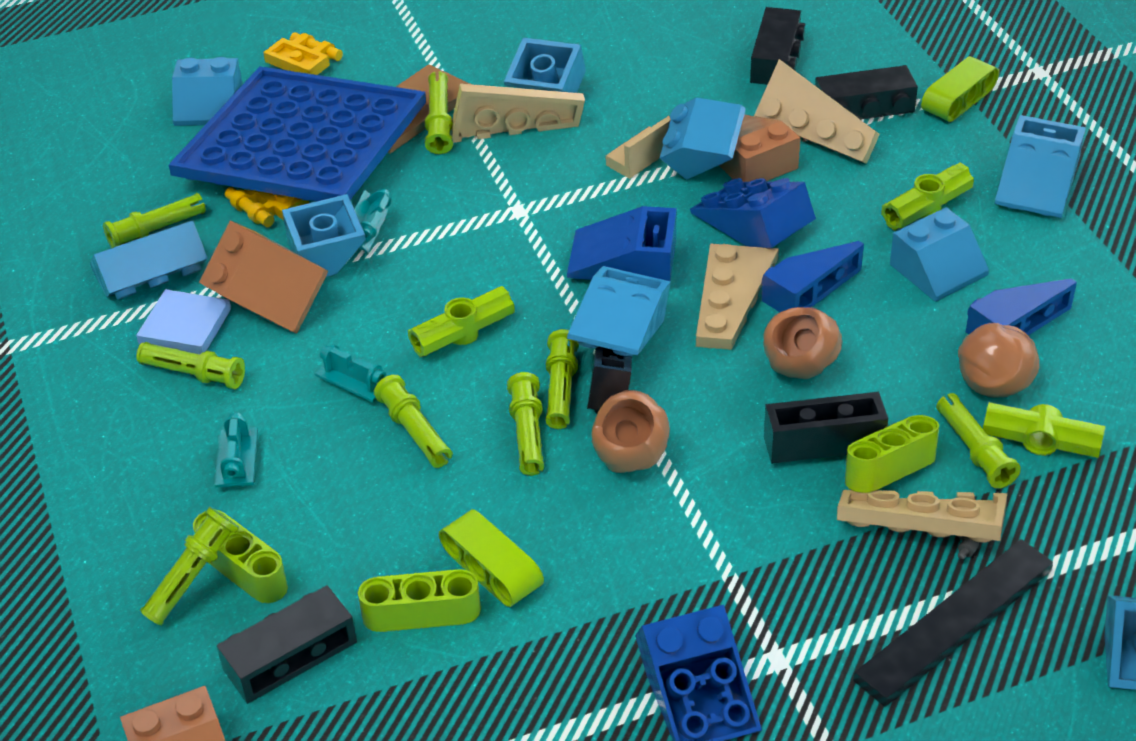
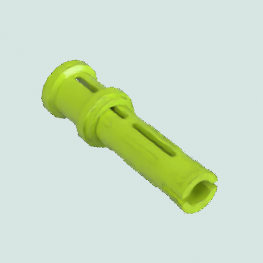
M439 71L438 81H436V72L431 73L428 77L429 114L425 118V128L428 131V135L425 137V147L434 154L447 153L453 147V138L450 135L453 120L448 114V76Z
M196 193L144 214L134 211L129 214L128 218L114 223L110 221L104 222L103 230L111 248H114L132 240L149 236V232L198 214H203L206 212L204 202L198 204L202 197L199 193Z
M566 329L553 331L547 339L550 355L547 357L545 365L550 375L546 424L554 429L566 428L567 424L569 425L571 382L572 376L578 370V360L575 357V352L578 350L579 344L578 341L567 339L569 330Z
M142 342L137 349L136 359L139 364L195 375L203 383L215 381L224 383L227 388L237 389L245 375V363L240 357H232L231 359L218 357L212 351L196 354L150 344L149 342Z
M520 372L511 376L507 381V390L512 396L509 413L516 422L520 472L533 476L539 474V470H544L538 422L543 410L542 403L537 395L540 389V381L535 374Z
M393 374L381 379L374 389V396L377 401L387 406L389 409L388 414L392 421L405 427L434 468L446 465L448 460L442 453L451 459L453 455L452 450L447 447L421 413L419 399L415 395L409 394L401 376Z
M947 394L953 403L952 405L944 396L941 397L936 406L937 410L970 449L971 461L975 466L982 467L987 474L988 483L996 489L1004 488L1013 483L1018 478L1021 467L1015 459L1009 458L1005 454L1002 442L996 437L988 436L956 394Z
M210 506L206 510L208 516L195 534L188 535L185 539L184 545L187 547L164 577L144 607L140 609L144 616L162 626L168 614L187 591L206 562L212 563V561H216L218 549L231 532L236 533L239 529V526Z

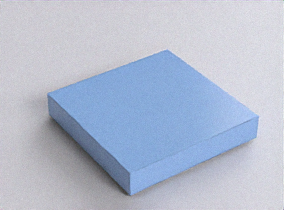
M165 289L136 335L138 344L149 342L150 344L196 354L206 352L231 310L230 301L228 299Z

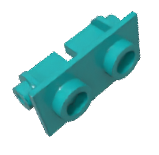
M364 189L354 207L366 238L359 248L366 254L369 252L389 211L387 208L392 203L391 193L387 189L377 190L373 194L368 193Z
M326 345L321 349L320 358L323 359L324 365L315 373V376L372 403L376 400L374 389L377 383L386 376H389L383 371L382 366L378 364L373 365L358 357L352 359L351 354L340 350L336 345Z
M232 413L224 422L225 429L220 430L215 488L254 485L258 428H248L247 421L242 414Z

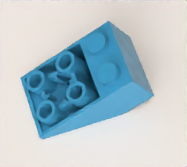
M1020 115L1012 136L994 204L1010 209H1020L1040 213L1044 216L1062 218L1079 162L1086 127Z
M602 266L590 282L570 327L567 339L578 341L579 345L587 348H597L600 346L612 349L615 354L620 356H638L664 322L671 281Z

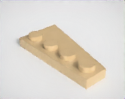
M780 59L754 115L780 120L799 137L867 164L880 135Z
M460 84L450 135L454 143L462 142L463 137L477 136V139L491 138L490 134L508 132L509 135L522 134V131L533 128H537L540 132L579 127L585 103L583 93Z
M710 244L696 333V347L732 350L747 321V314L750 308L754 307L758 299V293L762 287L763 274L769 268L775 266L778 260L779 249Z
M844 490L838 504L837 520L847 521L850 525L865 527L871 524L886 526L896 532L918 530L926 531L936 537L957 535L968 537L976 542L1000 541L1008 493H993V500H974L975 495L971 492H957L956 498L939 499L934 496L933 492L917 491V493L910 494L907 498H899V494L896 491L876 490L870 493H860L853 490Z

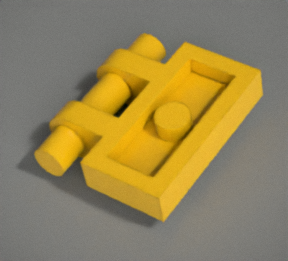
M296 32L291 34L290 40L282 38L263 52L264 60L268 64L283 70L318 75L330 66L329 60L340 61L343 56L342 50L335 48L333 43L327 41L319 42L312 35L307 33L298 34Z
M229 187L225 192V197L230 200L231 206L238 211L244 210L250 220L265 227H270L274 223L275 215L283 220L282 210L309 204V201L300 198L273 195L272 193L244 189L243 191Z

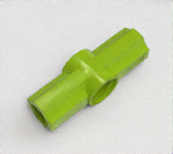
M961 162L950 166L937 175H920L915 179L914 188L882 205L881 215L884 217L886 225L894 231L904 228L919 218H925L941 210L943 204L971 189L974 178L970 174L969 168Z
M503 286L472 300L464 297L455 298L447 302L444 309L445 313L409 329L408 338L414 351L420 357L426 356L451 343L467 345L477 339L478 330L515 313V306L509 292Z
M988 402L983 430L991 436L1023 442L1025 448L1036 455H1049L1058 449L1099 458L1105 426L1064 418L1060 410L1051 405L1040 404L1032 407L1030 410Z

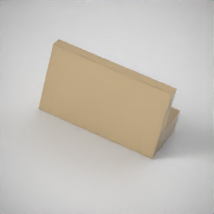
M667 116L652 127L649 126L607 154L606 166L630 179L658 160L663 147V138L667 133L671 120L670 116Z

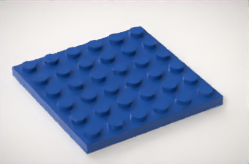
M259 66L168 165L171 176L188 180H198L216 185H227L245 190L272 193L273 195L295 197L306 201H321L348 194L351 200L426 104L425 91Z

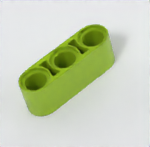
M969 56L926 90L921 101V108L948 122H952L994 88L999 77V69Z
M914 415L850 444L847 449L846 486L855 492L870 493L932 464L936 459L939 423L929 416Z
M471 509L439 531V539L446 552L465 570L472 572L477 577L478 582L505 606H513L544 584L543 574L536 562L478 511Z
M217 510L238 525L239 529L236 533L231 532L217 551L218 558L209 564L261 603H273L282 599L287 593L288 585L281 556L226 513ZM206 511L194 519V533L208 516Z
M457 569L373 577L364 581L358 589L363 624L368 629L376 632L467 624L474 621L479 616L481 610L477 577L467 570Z

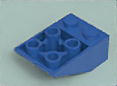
M741 178L732 179L723 184V189L704 195L701 198L702 202L690 208L691 214L749 247L772 248L816 219L805 182H790L788 178L779 179L774 182H766L765 178L755 179L750 182H743Z
M642 206L577 229L575 231L567 278L592 280L599 269L605 266L671 281L676 246L677 208Z
M724 604L641 626L635 635L647 678L673 741H726L762 731Z

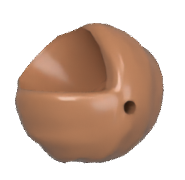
M795 307L776 314L767 324L763 335L764 351L770 361L771 368L775 372L789 378L809 379L821 374L824 368L836 360L842 348V335L836 321L826 313L812 307Z
M999 323L981 325L965 337L958 349L960 371L964 381L972 390L987 397H1008L1024 390L1033 382L1039 370V356L1035 343L1024 331L1014 326L1001 325Z
M624 390L611 396L598 411L592 427V444L598 457L609 470L617 473L644 470L652 467L660 460L667 448L670 435L667 414L662 407L658 406L653 398L640 391Z

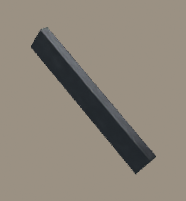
M1020 539L854 672L853 681L884 707L888 706L1052 571L1053 561Z

